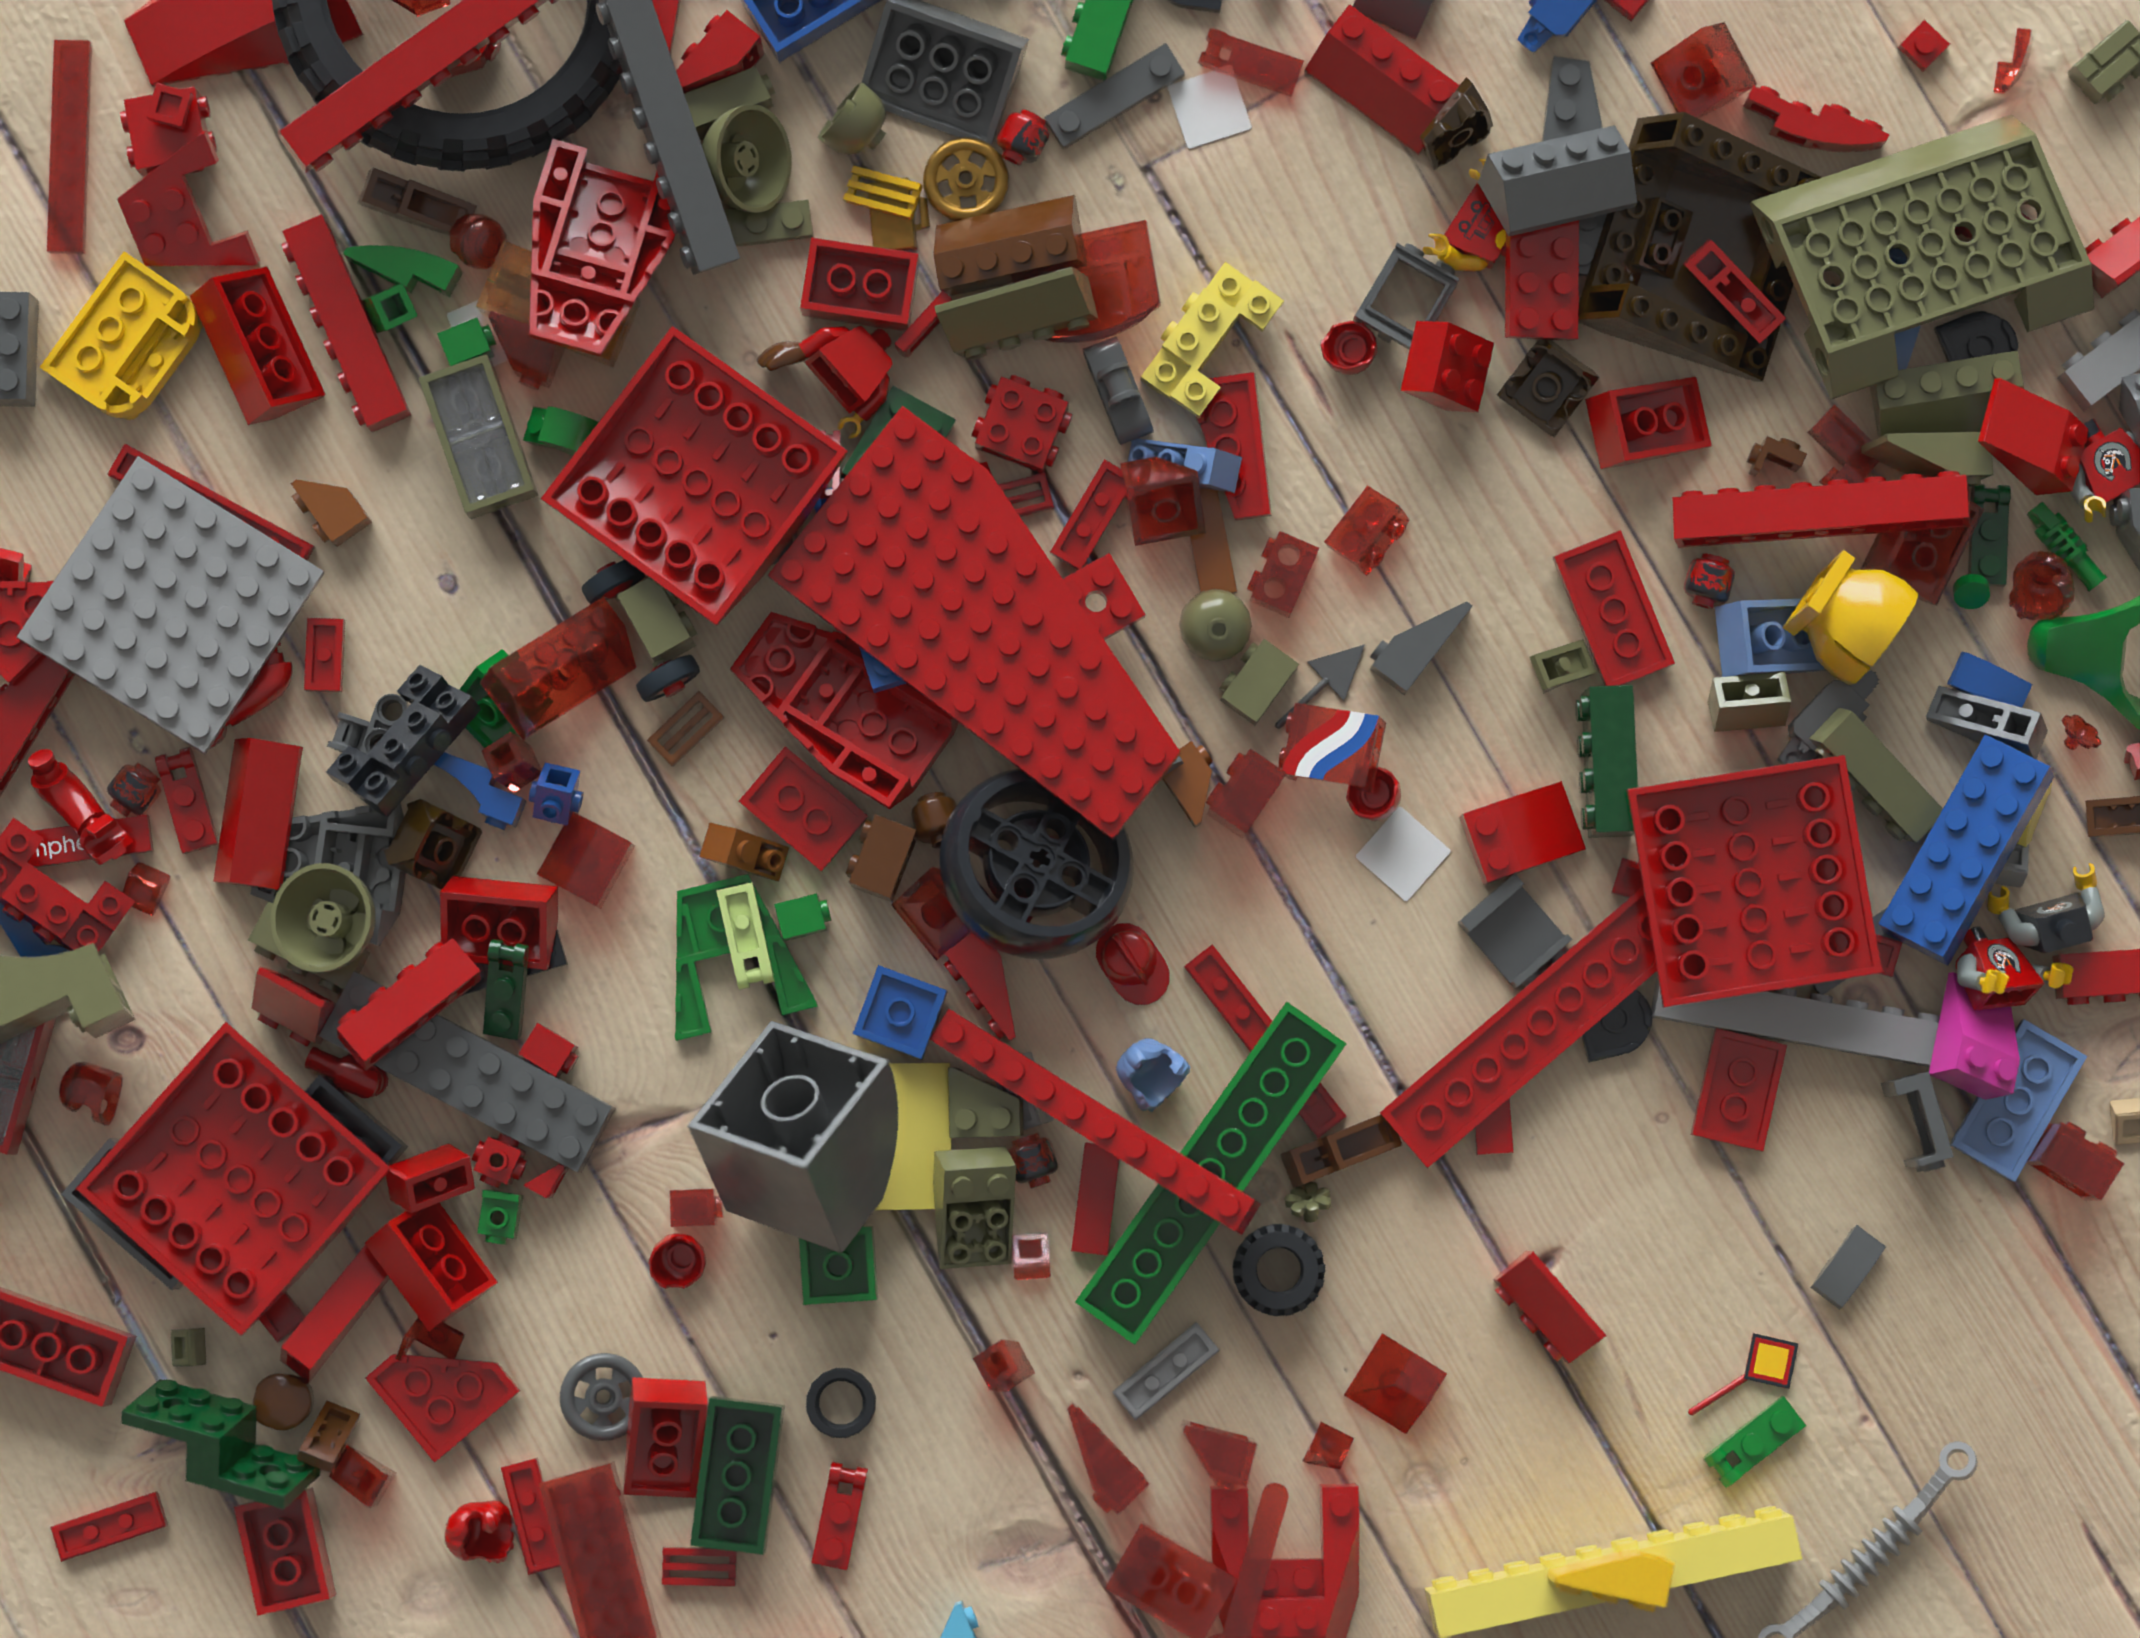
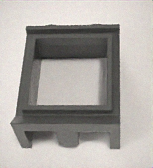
M1397 243L1356 312L1353 321L1362 322L1378 331L1377 336L1383 341L1390 343L1393 340L1410 350L1414 332L1371 308L1397 261L1400 260L1445 286L1425 321H1436L1460 278L1454 275L1456 271L1447 264L1440 261L1434 264L1423 258L1425 254L1419 248L1408 243L1405 246Z

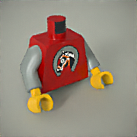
M2094 418L2084 423L2088 428L2087 441L2084 444L2086 448L2082 452L2079 473L2076 476L2073 491L2069 492L2080 508L2084 509V519L2087 523L2093 522L2092 511H2098L2102 514L2103 518L2106 517L2107 502L2140 484V445L2131 431L2125 432L2124 429L2119 428L2104 436Z
M1980 926L1968 930L1963 939L1968 948L1955 962L1957 982L1965 988L1975 1011L2025 1005L2044 984H2048L2052 988L2061 987L2063 984H2070L2073 974V967L2066 963H2053L2051 968L2033 964L2023 955L2011 939L1989 940Z

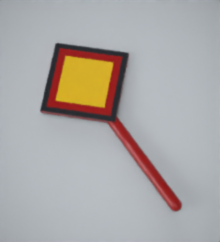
M1753 1333L1745 1373L1690 1408L1688 1414L1691 1416L1695 1415L1748 1380L1790 1389L1799 1343Z

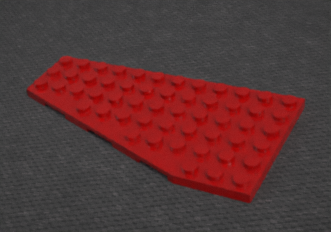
M903 405L767 575L769 579L1112 840L1115 839L1181 754L1170 735L988 469Z

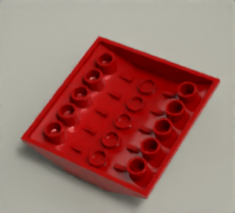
M672 326L541 497V500L717 626L765 575L805 522L848 451Z
M1845 755L1627 789L1663 1007L1882 973Z
M225 1022L76 1189L240 1336H243L304 1274L344 1229L390 1171L391 1167L229 1023Z

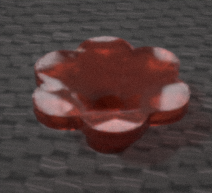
M2073 714L2072 717L2065 715L2062 718V723L2066 727L2065 732L2068 735L2064 740L2067 748L2075 750L2081 745L2086 749H2090L2091 747L2098 748L2102 744L2097 736V729L2093 725L2086 723L2081 716Z

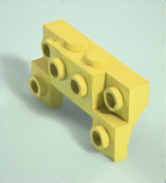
M1225 262L1199 296L1193 292L1181 309L1185 312V315L1180 322L1176 324L1172 321L1160 338L1164 341L1162 348L1141 375L1140 380L1157 393L1171 399L1200 418L1202 412L1221 388L1200 373L1201 369L1238 321L1239 317L1263 332L1274 314L1283 305L1284 300L1258 281L1254 280L1253 282Z

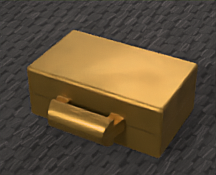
M881 182L868 183L873 186L912 195V191ZM868 193V198L904 209L908 208L909 203ZM919 197L918 201L921 224H915L914 217L913 220L870 209L873 247L899 251L917 249L916 231L930 227L927 198Z

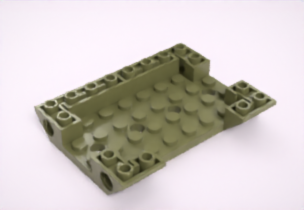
M2012 114L1750 202L1751 209L1776 269L1784 266L1787 267L1810 322V327L1804 333V337L1831 400L1896 378L1898 376L1895 334L2017 292L2020 293L2014 299V303L2027 333L2094 309L2092 267L2089 257L2036 134ZM2028 204L2034 207L2037 212V219L2028 220L2024 218L2020 212V206ZM1959 226L1966 227L1972 234V240L1970 242L1960 241L1955 235V228ZM1894 248L1902 250L1906 255V263H1894L1889 257V250ZM1833 271L1837 273L1841 284L1837 287L1829 286L1823 279V272Z

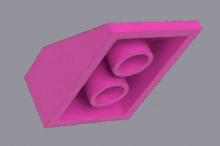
M1948 973L1929 1069L1930 1076L1985 1100L2013 1094L2020 1057L2011 1007L1975 1011L1965 988L1957 982V973Z

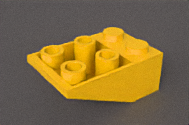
M1628 1549L1549 1569L1547 1577L1555 1583V1588H1558L1561 1592L1581 1596L1582 1589L1592 1591L1591 1596L1596 1597L1595 1599L1618 1604L1620 1597L1629 1599L1628 1604L1633 1605L1632 1607L1655 1612L1656 1606L1666 1608L1675 1563L1666 1557Z

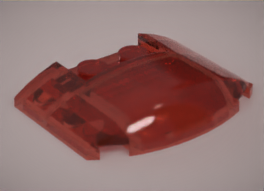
M1147 220L1082 233L1088 266L1076 268V270L1089 278L1098 319L1088 321L1089 326L1081 330L1068 331V327L1054 331L1055 336L1045 339L1046 341L1054 343H1084L1108 338L1139 324L1153 310L1156 311L1161 306Z

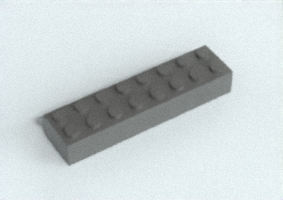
M353 972L319 1037L348 1051L337 1038L336 1028L340 1026L338 1024L339 1020L352 1009H356L358 1012L369 1003L367 1001L369 996L383 985L360 973ZM438 1014L374 1064L376 1067L576 1172L583 1171L616 1109L608 1103L553 1076L547 1071Z

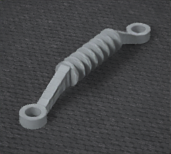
M1958 1441L1946 1445L1940 1452V1467L1935 1472V1476L1933 1475L1929 1480V1484L1926 1483L1923 1491L1919 1492L1917 1499L1914 1498L1910 1505L1908 1504L1903 1510L1898 1506L1892 1509L1897 1521L1893 1522L1884 1517L1882 1522L1887 1531L1884 1533L1873 1528L1871 1531L1877 1541L1873 1543L1863 1538L1861 1542L1866 1552L1862 1553L1853 1548L1851 1553L1856 1562L1853 1564L1842 1559L1840 1562L1846 1572L1842 1574L1832 1569L1830 1573L1835 1581L1833 1585L1822 1579L1819 1585L1823 1591L1812 1603H1809L1784 1624L1768 1625L1762 1629L1758 1638H1769L1775 1634L1783 1635L1785 1638H1796L1802 1631L1804 1632L1809 1626L1816 1623V1620L1818 1621L1823 1615L1825 1616L1829 1613L1830 1609L1833 1610L1839 1605L1845 1610L1849 1605L1844 1594L1847 1593L1857 1598L1859 1594L1854 1584L1857 1582L1867 1588L1869 1583L1864 1574L1868 1572L1878 1577L1880 1574L1875 1563L1879 1562L1888 1567L1890 1563L1885 1553L1888 1551L1899 1556L1901 1553L1895 1543L1899 1541L1909 1546L1911 1542L1906 1532L1910 1531L1918 1536L1922 1533L1918 1524L1927 1514V1510H1930L1940 1497L1939 1495L1944 1492L1945 1487L1952 1480H1966L1974 1474L1978 1462L1971 1446ZM1956 1452H1962L1969 1458L1967 1466L1962 1470H1953L1948 1465L1949 1457Z

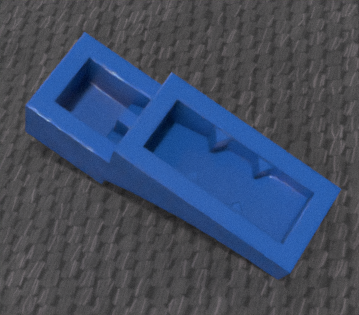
M445 752L441 755L434 766L451 774L474 795L481 805L478 812L487 816L484 823L504 831L507 824L515 828L517 827L527 802L524 798L494 787L498 777L496 772Z

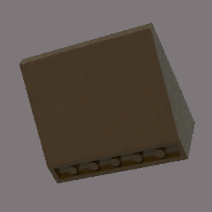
M1686 112L1637 118L1628 147L1631 152L1637 204L1633 208L1607 214L1578 304V322L1601 333L1755 382L1763 381L1781 324L1759 344L1694 277L1683 263L1708 239H1711L1784 315L1794 284L1786 266L1776 269L1751 209L1750 202L1823 177ZM1631 273H1632L1633 281L1629 280V279H1630V276H1631Z

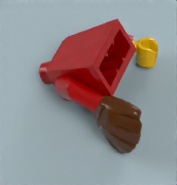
M860 325L852 330L845 326L823 327L801 342L786 341L770 346L758 356L757 363L762 368L766 367L769 371H773L786 365L804 362L849 414L853 411L856 412L852 417H843L837 426L838 430H840L846 422L852 421L855 425V430L848 436L849 439H852L860 434V423L863 420L868 421L887 399L890 377L887 372L893 365V362L885 350L891 345V338L882 329H876L873 333L869 334Z

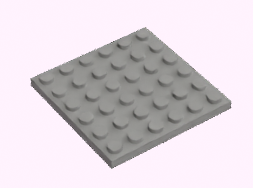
M138 456L17 638L206 755L323 577L324 571Z

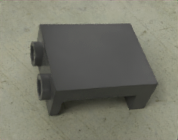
M1929 1072L1916 1073L1881 1083L1884 1097L1898 1096L1906 1093L1920 1139L1923 1154L1904 1160L1905 1167H1916L1917 1172H1928L1945 1167L1944 1160L1954 1156Z

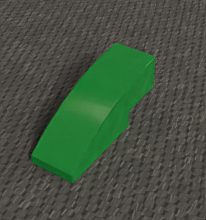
M365 245L346 247L343 255L349 262L394 285L403 283L406 291L409 293L413 292L419 281L450 297L463 274L459 265L439 256L415 249Z

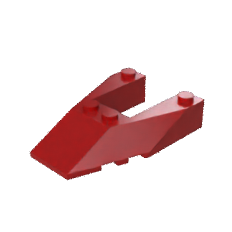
M1356 1483L1319 1484L1321 1558L1250 1559L1248 1487L1210 1486L1212 1598L1226 1638H1346L1359 1596L1360 1520L1359 1486Z

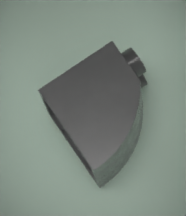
M771 1021L688 1124L691 1135L725 1210L843 1253L883 1200L893 1166L898 1132V1100L895 1080L889 1061Z

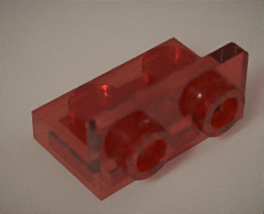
M1367 485L1324 543L1328 548L1353 563L1361 573L1367 576L1372 569L1381 564L1385 552L1391 544L1404 534L1409 518L1398 504Z

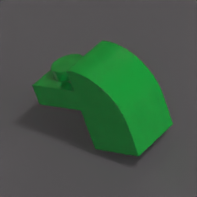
M533 406L523 441L536 446L558 449L573 456L598 424V421L560 408L548 406L546 409Z

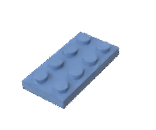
M2022 1019L2015 1029L2020 1062L2014 1093L1987 1100L1977 1096L1950 1142V1146L2011 1182L2017 1180L2087 1058L2085 1054L2025 1019Z

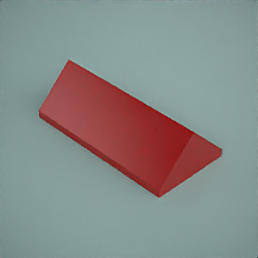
M256 738L234 740L213 882L279 890L283 885L303 747Z

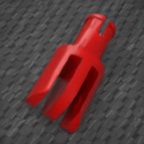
M313 1047L307 1055L305 1061L306 1069H311L333 1078L335 1086L358 1097L366 1099L377 1096L384 1092L388 1086L389 1078L384 1070L372 1065L365 1071L351 1054L339 1058L319 1050L317 1047Z

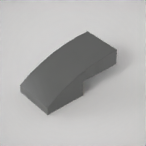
M1856 1225L1850 1230L1835 1255L1827 1261L1810 1288L1840 1310L1865 1279L1886 1246Z

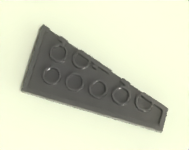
M1554 56L1551 66L1542 141L1603 128L1590 62ZM1607 214L1579 220V276L1587 277ZM1632 273L1629 279L1631 281H1633Z

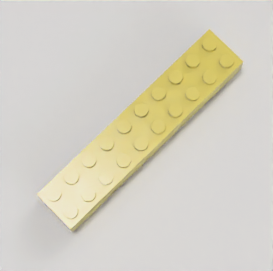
M1769 1506L1754 1510V1517L1745 1518V1516L1740 1517V1514H1732L1718 1518L1719 1524L1709 1526V1524H1704L1703 1521L1682 1526L1683 1532L1673 1534L1668 1529L1647 1533L1648 1540L1639 1542L1633 1540L1632 1537H1626L1611 1541L1612 1547L1602 1550L1597 1548V1545H1589L1575 1549L1576 1555L1565 1557L1561 1553H1552L1540 1556V1563L1529 1565L1525 1563V1560L1504 1564V1571L1496 1573L1489 1571V1568H1483L1468 1572V1579L1459 1581L1453 1579V1576L1431 1580L1432 1586L1425 1588L1433 1630L1439 1638L1605 1603V1601L1595 1599L1596 1597L1591 1596L1592 1591L1582 1589L1581 1596L1559 1591L1558 1588H1555V1583L1547 1577L1548 1570L1628 1549L1666 1557L1673 1561L1675 1566L1670 1588L1803 1560L1793 1515L1782 1511L1781 1508L1776 1509V1506Z

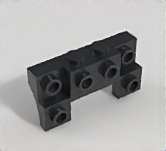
M419 665L397 690V693L411 705L370 752L365 754L349 745L326 771L333 781L351 791L373 810L386 817L395 810L481 711L480 706L472 696L449 685L443 676L422 665Z

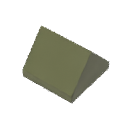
M205 1328L171 1330L173 1367L206 1365Z

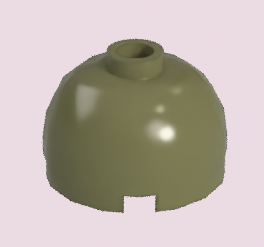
M864 83L857 84L837 107L838 111L832 120L828 119L819 133L818 139L833 150L847 155L858 154L867 146L874 150L886 134L881 129L886 119L885 107L881 99Z
M1215 588L1199 592L1185 605L1181 612L1179 627L1181 638L1192 653L1201 659L1217 662L1230 659L1243 650L1249 641L1252 623L1250 612L1240 598L1229 591Z

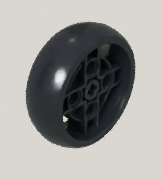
M1020 769L1008 770L986 779L961 799L946 823L939 853V867L943 888L950 905L961 922L971 933L989 946L1001 952L1028 959L1064 957L1076 953L1099 940L1111 929L1123 912L1130 894L1134 873L1132 848L1125 826L1115 839L1112 840ZM1025 801L1047 805L1045 810H1026L1006 819L989 811L996 806L1011 802ZM1077 823L1085 830L1095 845L1102 864L1103 874L1090 867L1088 846L1082 834L1076 828ZM1045 828L1055 830L1059 835V839L1051 838ZM998 840L1008 842L1012 850L1002 849L998 844ZM969 851L983 858L986 882L991 892L998 899L995 904L987 897L976 880L970 862ZM1034 859L1041 863L1038 868L1032 865ZM1062 876L1071 877L1075 882V886L1071 887L1065 884ZM1014 887H1019L1026 891L1028 898H1021L1016 895ZM1068 907L1085 915L1079 921L1060 926H1040L1026 922L1028 916H1048Z

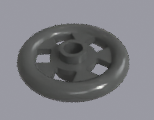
M611 1353L593 1354L573 1365L566 1374L560 1389V1407L569 1426L581 1436L596 1441H609L626 1435L630 1397L622 1399L621 1389L618 1384L629 1381L631 1385L632 1377L643 1378L637 1367L626 1358ZM611 1368L612 1379L601 1378L596 1380V1369ZM579 1381L589 1383L584 1399L574 1396ZM601 1390H607L610 1394V1398L606 1403H599L597 1401V1393ZM586 1407L599 1415L593 1424L588 1423L580 1416ZM621 1407L626 1416L621 1421L612 1424L607 1416Z

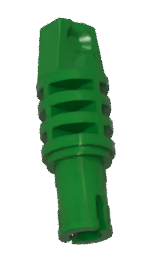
M2041 502L2027 513V516L2037 528L2034 533L2053 554V557L2058 560L2062 567H2070L2085 585L2088 592L2107 578L2086 553L2089 551L2086 543L2081 540V537L2075 533L2074 529L2070 527L2066 519L2059 512L2054 514L2044 502Z

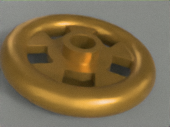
M957 138L942 144L928 159L923 174L924 191L930 204L941 215L955 221L993 213L1003 202L1009 184L1008 170L1002 156L994 147L975 138ZM972 153L979 154L986 159L982 168H979V166L972 162H968ZM954 155L960 163H957L950 171H947L942 164L947 158ZM964 173H968L973 179L969 184H962L959 181V177ZM984 176L994 178L992 192L981 190ZM948 180L949 187L953 193L943 197L939 191L938 184ZM961 197H976L977 206L970 208L961 207Z

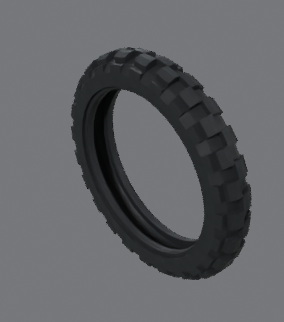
M272 0L278 35L286 52L287 59L299 82L304 85L316 104L363 72L341 42L331 19L327 0ZM587 0L585 22L575 48L557 73L530 95L498 109L476 113L440 112L414 104L405 109L401 105L391 112L393 118L377 130L371 126L361 134L363 136L361 143L369 148L373 147L384 152L393 159L414 166L418 164L438 168V170L463 172L469 169L485 168L488 170L512 165L514 162L528 157L533 158L548 150L552 139L561 141L570 134H574L593 116L602 103L607 100L619 81L620 74L623 73L619 59L614 60L609 50L608 39L611 36L607 24L602 25L598 18L596 4L599 1Z

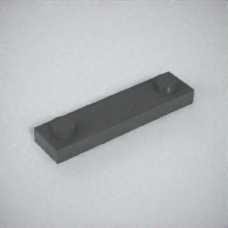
M1165 43L1044 117L1045 121L1064 150L1185 76V72Z

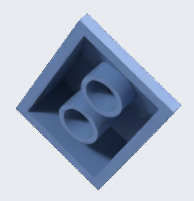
M1801 599L1741 600L1715 607L1722 677L1774 672L1794 674L1827 671L1816 660L1807 632L1802 630L1793 636L1783 628Z

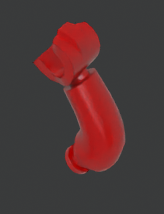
M277 647L210 749L216 747L225 738L228 725L231 724L234 727L280 698L289 687L293 675L292 662H285L283 652L278 653Z
M41 749L34 752L28 758V765L33 770L31 777L32 787L80 836L79 843L88 856L101 866L109 859L116 860L127 852L126 847L134 841L114 818L104 812L83 782L69 770L65 763L57 762L50 749Z

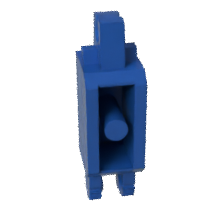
M1530 0L1528 3L1532 7L1528 12L1530 18L1517 40L1529 51L1535 53L1553 36L1557 38L1568 37L1597 0Z

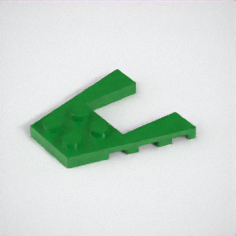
M749 874L677 891L676 1041L712 1032L695 961L730 953L716 890L752 883L753 881ZM754 885L782 1015L818 1007L817 1001Z

